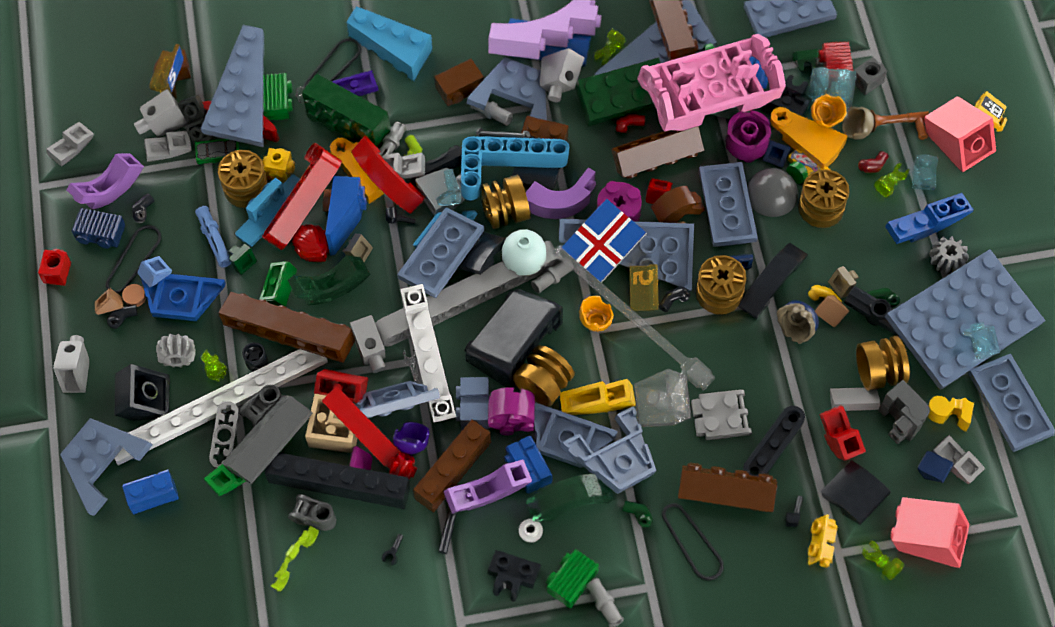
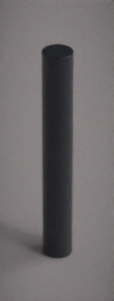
M450 507L438 553L445 555L448 553L457 512L452 514Z

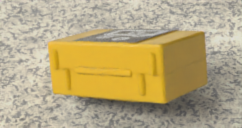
M985 92L974 107L993 117L994 129L996 128V131L1000 132L1007 122V118L1002 117L1006 106L990 93Z

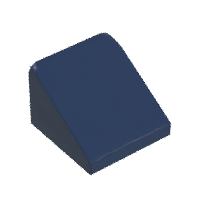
M770 140L763 161L783 168L792 148Z
M753 254L729 256L740 262L744 269H751Z
M927 451L917 469L924 479L943 483L954 463L933 452Z

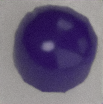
M406 422L400 431L395 429L393 444L402 453H420L428 445L429 428L417 422Z

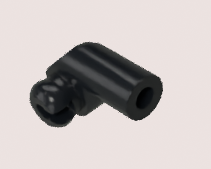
M149 193L132 206V217L137 223H143L146 220L147 207L155 202Z
M685 287L672 289L665 294L658 307L663 312H668L675 300L680 299L681 302H686L691 294Z
M125 306L112 311L107 319L108 326L116 329L121 326L127 317L138 316L137 306Z

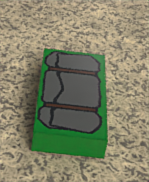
M229 139L195 142L197 165L221 162L229 153L240 150L239 142Z

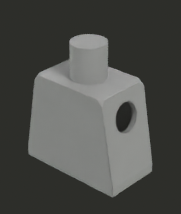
M569 48L542 58L539 85L549 92L548 99L553 102H559L563 92L574 89L584 61V57Z
M167 89L141 106L140 110L144 118L134 123L140 135L151 129L157 137L166 135V132H173L184 127L187 121L178 106V102Z
M448 168L415 179L416 189L425 197L424 202L434 216L437 212H443L446 207L451 210L455 209L465 200L461 195V174L454 177Z
M372 315L351 322L350 327L363 364H370L373 373L384 370L386 368L383 362L385 348Z
M78 335L71 336L70 341L60 342L53 369L63 393L86 392L89 356L84 345V338Z

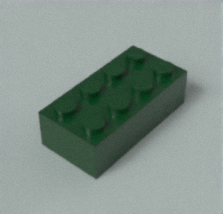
M659 57L577 80L575 89L587 127L617 119L627 114L655 108L648 91L641 87L638 76L642 66L660 64Z
M318 74L312 78L302 91L306 114L310 120L324 124L327 129L337 131L349 141L353 140L359 143L364 136H367L380 150L383 138L391 131L389 116L386 110Z

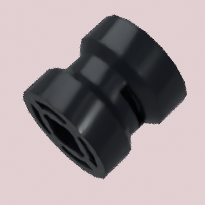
M252 342L243 348V359L250 371L254 372L268 365L265 349L260 343Z

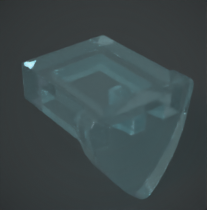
M452 169L444 171L447 191L437 197L436 201L440 206L460 204L461 193Z

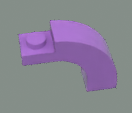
M130 153L115 154L108 168L98 178L90 182L70 183L67 191L76 202L85 203L91 209H98L112 203L125 193L138 178L144 166Z
M587 168L577 183L564 191H552L534 182L526 192L530 213L543 218L560 219L580 212L590 203L591 191L596 185V172Z
M524 460L505 464L495 472L478 480L448 488L444 491V494L453 514L463 510H473L502 499L531 483L532 480Z

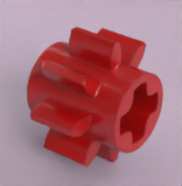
M399 453L395 457H390L386 466L390 468L389 474L409 479L414 477L418 469L414 466L415 459L406 453Z

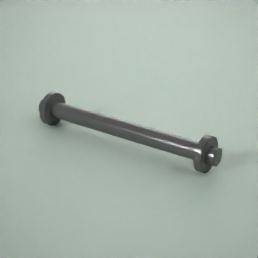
M478 128L476 131V136L530 138L528 131H523L522 133L484 131L482 128Z

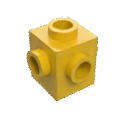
M269 148L267 156L263 157L262 163L267 180L277 178L279 181L285 182L291 176V173L293 174L295 161L292 160L290 151L282 148Z

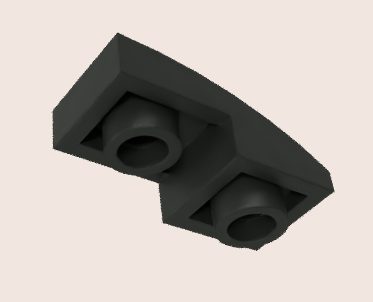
M199 94L180 101L178 106L187 121L184 127L193 144L212 139L213 136L201 132V127L207 113Z

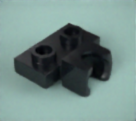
M789 75L785 81L786 86L781 97L765 105L773 109L784 107L795 114L804 116L811 102L803 98L807 92L808 83L804 81L800 86H794L792 84L794 76Z
M495 550L488 568V574L497 577L493 587L494 596H499L503 589H509L512 593L510 599L512 602H515L521 590V585L531 589L534 588L541 564Z

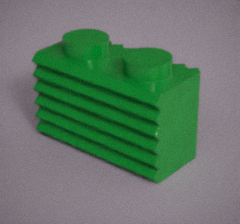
M286 73L263 75V116L268 120L290 119L289 111H293L292 98L289 99V93H293L292 81L287 80Z
M577 549L572 554L567 553L560 562L562 566L557 573L553 571L546 581L548 585L547 593L570 609L599 570L597 563Z

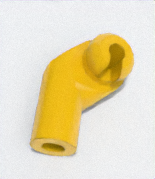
M814 285L808 291V296L814 301L818 300L819 297L826 298L827 296L835 295L842 303V300L831 288Z

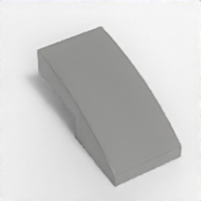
M78 122L63 132L61 140L47 148V155L62 167L91 141L94 133Z
M187 131L166 132V137L144 139L147 161L172 158L191 151Z
M399 153L381 156L401 178L425 176V156L422 153L402 157Z
M950 435L931 451L952 461L954 465L950 471L967 484H970L985 469L970 451L965 453Z

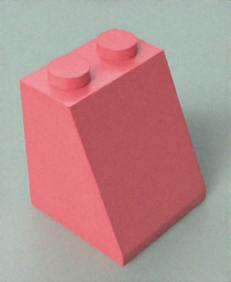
M958 96L924 117L928 136L961 172L966 171L996 152L993 117Z
M902 498L901 506H898L896 510V527H893L891 531V541L897 550L960 568L970 525L960 505L956 503Z

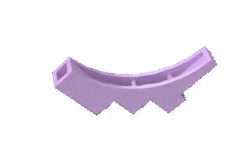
M572 0L567 6L556 13L541 19L513 24L492 23L489 34L488 53L539 59L540 51L545 50V45L567 47L568 39H572L573 33L594 36L596 27L600 28L601 15H597L598 6H595V0Z

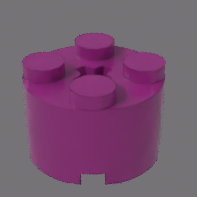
M751 110L750 112L743 113L742 111L733 115L728 123L726 149L734 157L744 160L746 163H751L762 157L767 150L771 135L769 120L763 114Z
M608 182L598 195L597 208L608 199L632 221L639 222L642 205L639 189L624 182Z
M501 388L492 391L491 397L489 396L488 426L500 430L502 435H513L514 431H533L535 395L532 392L521 389V393L513 392L514 388Z

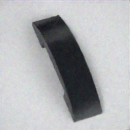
M788 243L762 271L738 307L757 319L770 304V299L791 273L799 268L808 254L795 245Z

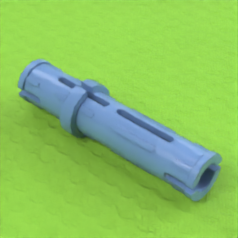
M201 206L195 211L201 223V231L206 235L219 267H227L231 264L229 260L230 255L218 231V223L213 220L209 208Z

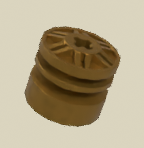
M249 150L231 152L219 163L218 175L225 197L234 206L246 208L252 198H256L268 183L262 160L257 154Z
M817 170L811 173L805 179L798 205L799 213L803 220L811 226L818 228H828L837 224L842 219L850 193L849 184L842 175L832 170Z
M519 175L504 178V189H500L498 183L492 181L493 192H491L487 183L481 185L483 209L493 229L500 227L499 217L502 224L507 226L508 215L510 214L515 223L530 219L529 204Z
M720 255L707 259L701 265L696 295L698 302L705 310L714 314H727L739 306L746 283V271L742 264L735 258Z
M898 336L890 337L889 340L887 338L881 339L879 346L875 341L857 344L856 361L858 372L867 391L883 388L886 380L890 386L897 385V382L900 383L902 380L908 383L910 375L909 361L904 344Z
M538 345L534 348L532 354L527 357V363L522 364L514 373L513 381L520 391L524 389L532 392L535 395L536 403L549 407L560 395V389L565 388L568 382L572 380L574 370L560 354L546 346Z

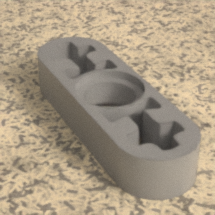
M223 402L217 409L209 456L210 463L214 468H218L221 465L214 459V456H219L220 452L219 447L215 448L216 444L222 447L229 446V450L224 448L223 455L226 458L233 451L239 410L233 402ZM227 407H231L232 412H235L234 415L229 416L228 421L229 424L233 423V427L227 424L219 425L220 421L225 423V415L222 411H226ZM222 429H227L231 432V438L226 442L220 441L217 437L218 432Z

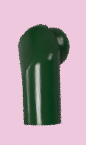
M888 288L866 292L876 299L886 300L891 307H895L900 303L899 296Z
M625 500L623 512L634 514L641 527H650L653 523V517L648 507Z

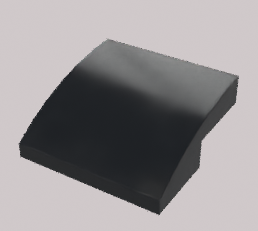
M514 167L512 176L519 175L524 187L530 188L534 182H537L553 191L561 168Z
M483 232L458 268L481 275L494 265L493 256L502 250L506 238Z
M853 460L821 491L823 498L838 506L843 515L859 525L891 493L880 480Z

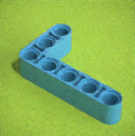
M467 137L462 142L461 195L466 200H475L480 196L481 166L562 168L568 163L569 144L562 139Z

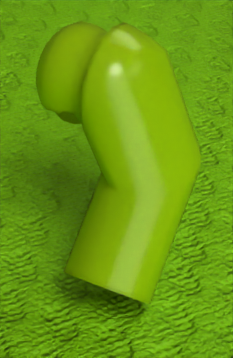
M413 135L405 138V143L410 149L407 151V155L422 153V148Z

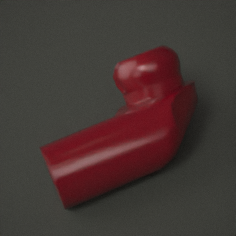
M880 151L875 159L860 160L858 168L866 173H877L882 169L889 155L884 151Z

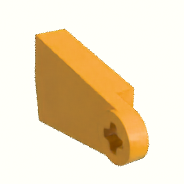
M778 107L771 113L770 123L783 134L782 140L794 150L799 149L822 169L826 166L829 167L836 160L846 144L848 135L829 127L819 126L816 122L795 114L787 108ZM782 116L785 117V120H784V119H782L781 121L777 120L778 117H779V118L782 117Z
M346 138L335 139L330 145L331 153L342 161L340 166L349 177H360L361 186H365V197H367L368 203H372L385 194L367 176L351 153L358 142L354 144ZM345 146L344 152L341 150L338 152L337 147L343 148Z

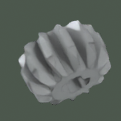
M943 236L940 242L936 241L933 244V249L930 251L931 265H937V271L943 269L945 275L949 271L953 273L968 261L967 246H961L962 241H954L953 236L949 240Z
M179 333L177 335L169 334V336H162L156 345L158 362L163 363L164 366H172V368L175 366L182 368L183 365H190V362L194 361L195 357L194 341L188 339L186 335L180 336Z

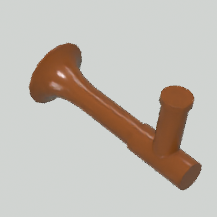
M870 110L874 116V127L871 132H874L876 127L883 124L915 122L918 139L924 140L928 137L923 123L925 121L924 117L929 114L928 111L880 116L876 115L873 110Z

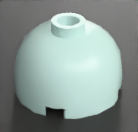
M530 230L515 231L505 239L502 247V260L508 270L511 269L518 275L534 274L541 269V266L546 261V245L542 237L536 232Z

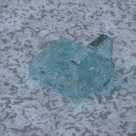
M928 154L916 156L913 164L912 189L935 190L938 157Z
M978 322L971 324L970 329L963 331L964 336L971 337L976 359H983L1000 353L994 326Z

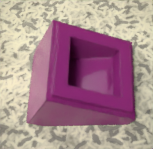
M354 446L350 466L371 470L373 458L358 446Z

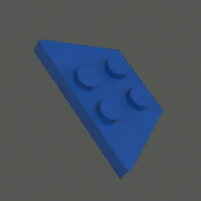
M169 274L154 286L149 287L141 278L153 317L197 321L226 285L224 279Z

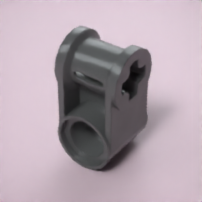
M271 384L262 387L255 396L241 407L239 414L242 417L246 416L253 423L252 426L254 427L282 396L277 386ZM276 395L273 401H267L268 397Z
M305 495L296 496L297 503L293 512L288 515L291 521L300 525L312 526L322 531L334 528L337 519L329 504L314 500ZM325 513L329 514V517L327 519H319L321 515Z

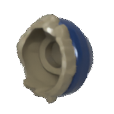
M790 301L776 312L783 334L786 337H791L792 341L798 342V344L808 341L818 329L819 320L816 312L810 305L802 301Z

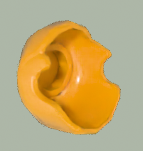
M828 94L817 98L811 107L812 119L819 126L827 128L839 124L847 113L846 104L842 98Z
M588 296L582 301L579 310L580 321L587 329L599 332L611 326L614 317L611 305L605 304L600 296Z

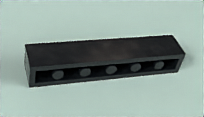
M278 453L265 469L268 483L405 509L410 492V483L407 477Z

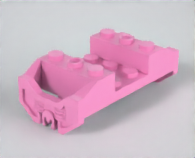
M755 34L749 39L653 66H642L638 81L641 87L648 91L657 109L659 123L663 131L686 130L702 125L705 115L737 107L739 112L743 111L744 113L760 108L772 100L780 98L786 86L783 68L780 61L777 60V56L771 54L773 48H769V40L759 34ZM750 56L758 59L762 70L765 71L768 77L769 91L764 92L756 77L759 64L752 65L749 60Z

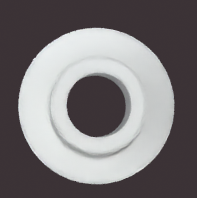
M527 519L519 526V535L525 542H536L542 536V525L535 519ZM528 527H533L535 531L533 533H528L526 529Z

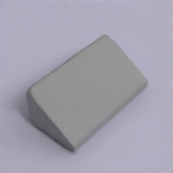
M865 388L830 389L832 409L837 406H844L845 411L879 409L880 398L877 389L868 391Z

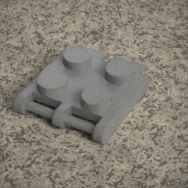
M744 390L699 394L698 399L691 400L693 416L697 418L694 421L697 437L705 436L706 440L751 435L752 430L748 427L747 421L748 409H745L743 396H745Z

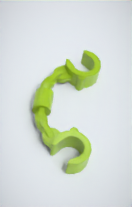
M310 526L309 531L304 530L299 540L294 545H291L285 554L284 563L274 575L278 579L271 587L278 591L285 587L290 572L286 571L288 563L294 560L300 551V545L308 547L314 543L319 533L318 529Z

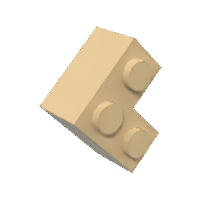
M315 394L311 409L313 414L309 418L305 436L308 447L352 453V449L357 443V437L322 402L327 395Z

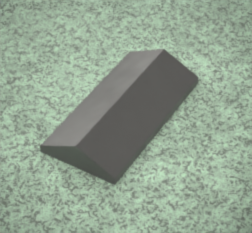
M282 395L224 460L223 466L252 484L313 414L312 411L292 396Z

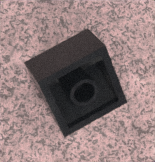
M133 364L115 373L114 416L137 421L157 419L169 413L170 375Z

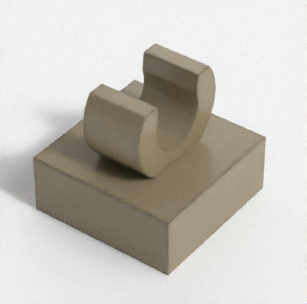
M355 234L348 241L347 248L342 251L355 264L363 265L373 247L362 234Z
M842 266L836 269L828 282L842 299L848 296L856 285L855 280L859 276L854 270L848 272Z

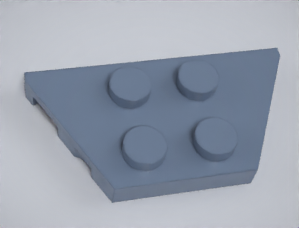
M407 381L366 392L362 397L363 399L357 403V407L367 418L376 415L387 416L392 411L398 409L409 410L414 405L439 399L440 395L438 388L428 391L427 385Z
M535 403L534 428L536 446L542 455L582 468L583 466L560 447L562 442L580 434L591 451L595 453L606 447L617 436L616 430Z

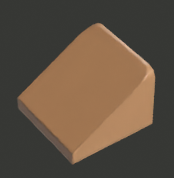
M111 288L95 301V313L97 315L123 307V298Z
M831 295L825 298L815 312L831 326L836 327L849 310L835 295Z

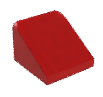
M652 178L647 189L646 202L654 204L663 194L671 190L673 183Z

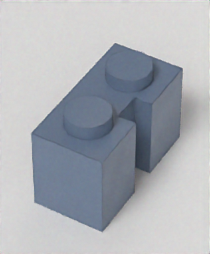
M488 377L460 378V386H456V400H461L460 407H456V421H460L461 429H464L471 419L485 429H489Z

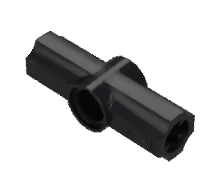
M854 286L845 299L844 304L864 315L867 322L871 325H880L900 338L885 318L886 314L893 310L886 300L876 299ZM874 309L879 310L882 315L876 314Z

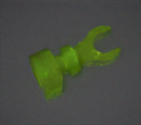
M611 29L607 34L609 41L606 42L605 47L594 54L595 61L600 56L605 57L601 62L602 66L609 62L611 54L615 53L617 48H622L626 43L625 37L614 29Z
M902 163L896 164L892 173L881 176L874 183L876 190L886 198L893 194L894 186L897 182L906 179L909 169L903 173L898 171Z
M205 350L200 358L205 363L206 375L208 378L219 382L220 378L223 379V375H226L227 367L219 361V357L216 354L211 356L208 350Z
M869 542V545L875 550L873 553L868 552L863 547V556L868 560L877 562L876 565L880 569L883 568L882 574L888 580H892L902 571L904 563L898 558H894L890 562V558L887 555H883L876 542Z

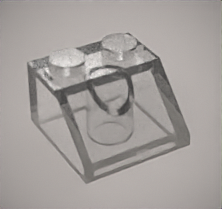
M666 369L634 384L637 420L641 427L676 425L691 418L687 375Z

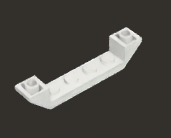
M423 284L400 289L422 382L424 385H427L428 391L434 388L439 390L440 398L428 401L433 422L455 418L456 413L443 370Z

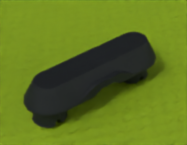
M454 145L453 148L450 147L440 157L425 162V175L445 168L452 170L460 166L462 163V147ZM413 177L411 179L413 182H415V179L419 177Z

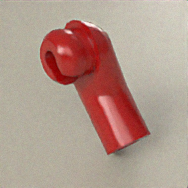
M627 114L617 119L615 123L617 124L616 131L626 132L627 125L644 126L645 116Z

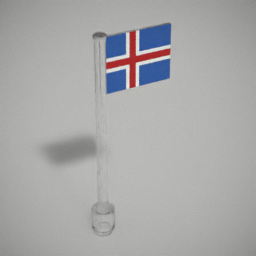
M606 199L563 246L560 245L554 249L553 256L560 258L681 365L680 368L683 369L681 372L682 376L696 388L700 387L702 390H705L715 379L712 370L697 357L691 359L684 356L602 284L606 277L647 234L613 203Z

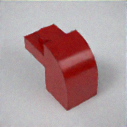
M837 406L819 414L826 434H824L826 442L837 458L847 460L866 452L859 431L850 426L844 406Z

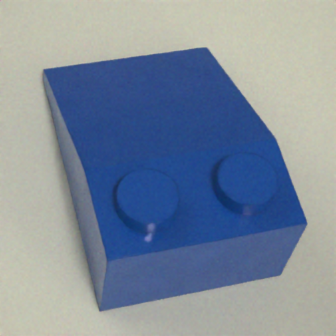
M333 176L325 233L330 255L335 256L362 219L363 210L367 209L365 186H361L360 177Z

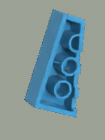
M357 6L347 20L349 37L357 40L366 49L377 53L378 57L382 60L390 62L399 72L403 71L412 81L415 80L432 51L431 35Z

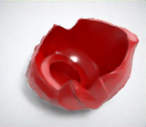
M300 225L292 237L293 246L300 258L309 262H325L327 260L329 247L325 235L326 230L322 229L319 225Z

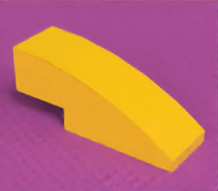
M628 379L605 384L602 381L560 392L562 412L570 415L602 413L636 406L633 385Z

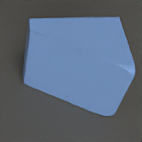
M160 256L142 261L138 270L139 276L149 287L154 286L172 273V270Z

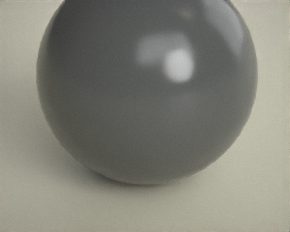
M763 169L754 174L747 184L751 208L761 215L768 217L782 216L790 212L797 203V185L790 174L781 169Z

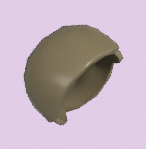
M851 107L842 121L843 133L853 139L865 138L874 127V116L869 109L864 107Z

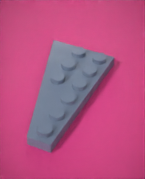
M682 0V9H686L688 15L687 24L692 25V38L696 39L699 51L695 52V54L703 52V46L709 43L716 47V40L691 1ZM655 22L607 62L595 75L658 57L661 63L668 62L669 59L657 23Z
M246 25L242 26L202 124L201 132L203 134L263 147V29Z
M560 219L559 242L565 244L586 220ZM635 222L646 232V235L619 265L630 269L631 267H655V278L692 291L694 224Z

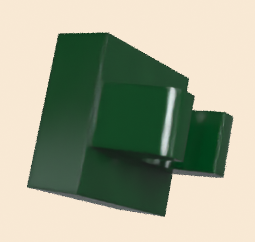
M818 49L792 53L793 61L796 62L799 71L804 70L805 62H809L810 69L816 68L817 57H819Z
M246 244L240 248L234 245L228 250L231 254L229 260L235 271L240 275H243L257 262L251 248Z

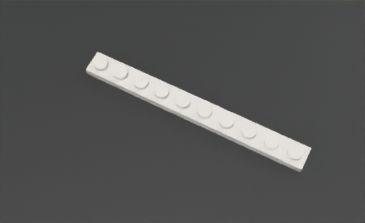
M299 349L129 432V434L151 442L153 444L149 449L151 450L216 418L217 409L223 402H233L238 407L255 396L262 387L269 384L279 387L328 363L327 358ZM227 407V410L222 411V413L224 414L230 411L231 407ZM124 448L115 457L118 465L133 459Z

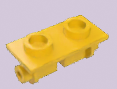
M828 514L815 519L812 524L811 532L813 534L808 548V565L820 562V566L829 567V564L832 563L834 546L828 545L827 542H835L837 525L835 520L828 519Z

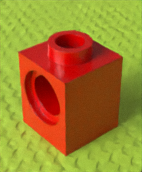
M60 249L44 250L38 271L43 283L65 286L71 265L67 253Z

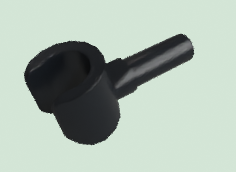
M395 207L386 208V221L388 223L394 224L397 221H402L415 225L416 219L398 215V210Z
M802 496L797 497L794 513H786L787 527H797L799 525L800 508L803 501Z
M398 534L391 549L382 554L383 562L386 561L387 556L393 555L394 558L391 565H396L398 561L396 553L403 535Z

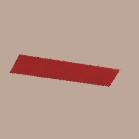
M337 386L322 400L384 466L388 464L390 457H395L400 452Z

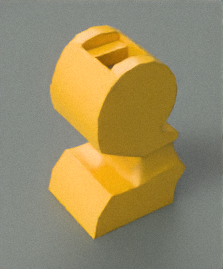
M935 396L928 405L930 410L928 418L933 422L943 424L950 415L955 414L958 417V427L967 431L971 423L974 403L966 398H952L949 402L943 396Z

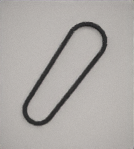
M352 38L339 41L306 80L303 90L340 44L346 41L354 42L358 46L357 54L330 80L334 81L359 57L361 53L360 43Z
M146 225L136 230L106 281L107 290L110 289L109 282L137 234L141 230L148 228L155 230L158 234L157 242L143 259L145 261L148 260L161 241L159 229L155 226ZM140 265L120 290L115 291L117 294L123 292L138 273Z
M676 503L668 504L662 511V517L695 574L704 580L718 578L724 569V563L720 555L681 505ZM670 507L679 508L720 562V569L716 575L706 577L698 572L666 518L667 509Z

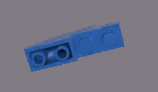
M963 193L927 204L924 210L889 221L885 227L896 244L910 240L912 243L956 223L972 213L974 209Z

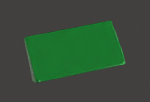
M288 261L271 263L260 299L276 306L282 305L286 307L297 268Z

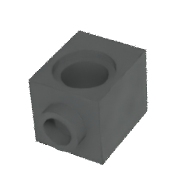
M871 57L854 69L853 84L864 95H867L884 83L887 70L881 62Z

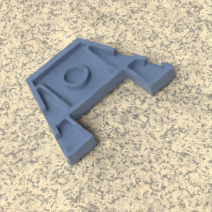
M506 57L469 95L466 104L484 110L490 93L531 108V117L547 120L545 89L539 85L541 71Z
M633 406L617 414L614 418L626 434L624 438L595 453L591 451L580 434L567 439L560 446L617 494L652 476L656 472L648 445L644 443L641 434L643 430L636 420L635 415L637 413Z
M91 418L60 455L87 512L95 516L108 500L93 485L97 478L122 448L134 459L140 461L153 444Z

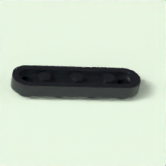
M788 406L783 410L745 462L743 471H747L749 475L757 477L759 474H768L804 424L805 413L800 407ZM789 418H795L796 422H790ZM756 470L758 474L752 475L750 471Z

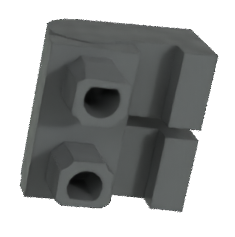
M902 380L886 394L878 411L884 417L890 413L896 419L893 429L888 435L896 444H899L905 438L910 442L924 424L930 410L927 403Z

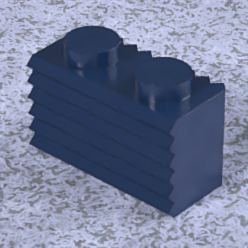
M80 208L71 231L79 243H97L102 248L118 247L124 232L125 223L120 215L117 216L116 214Z

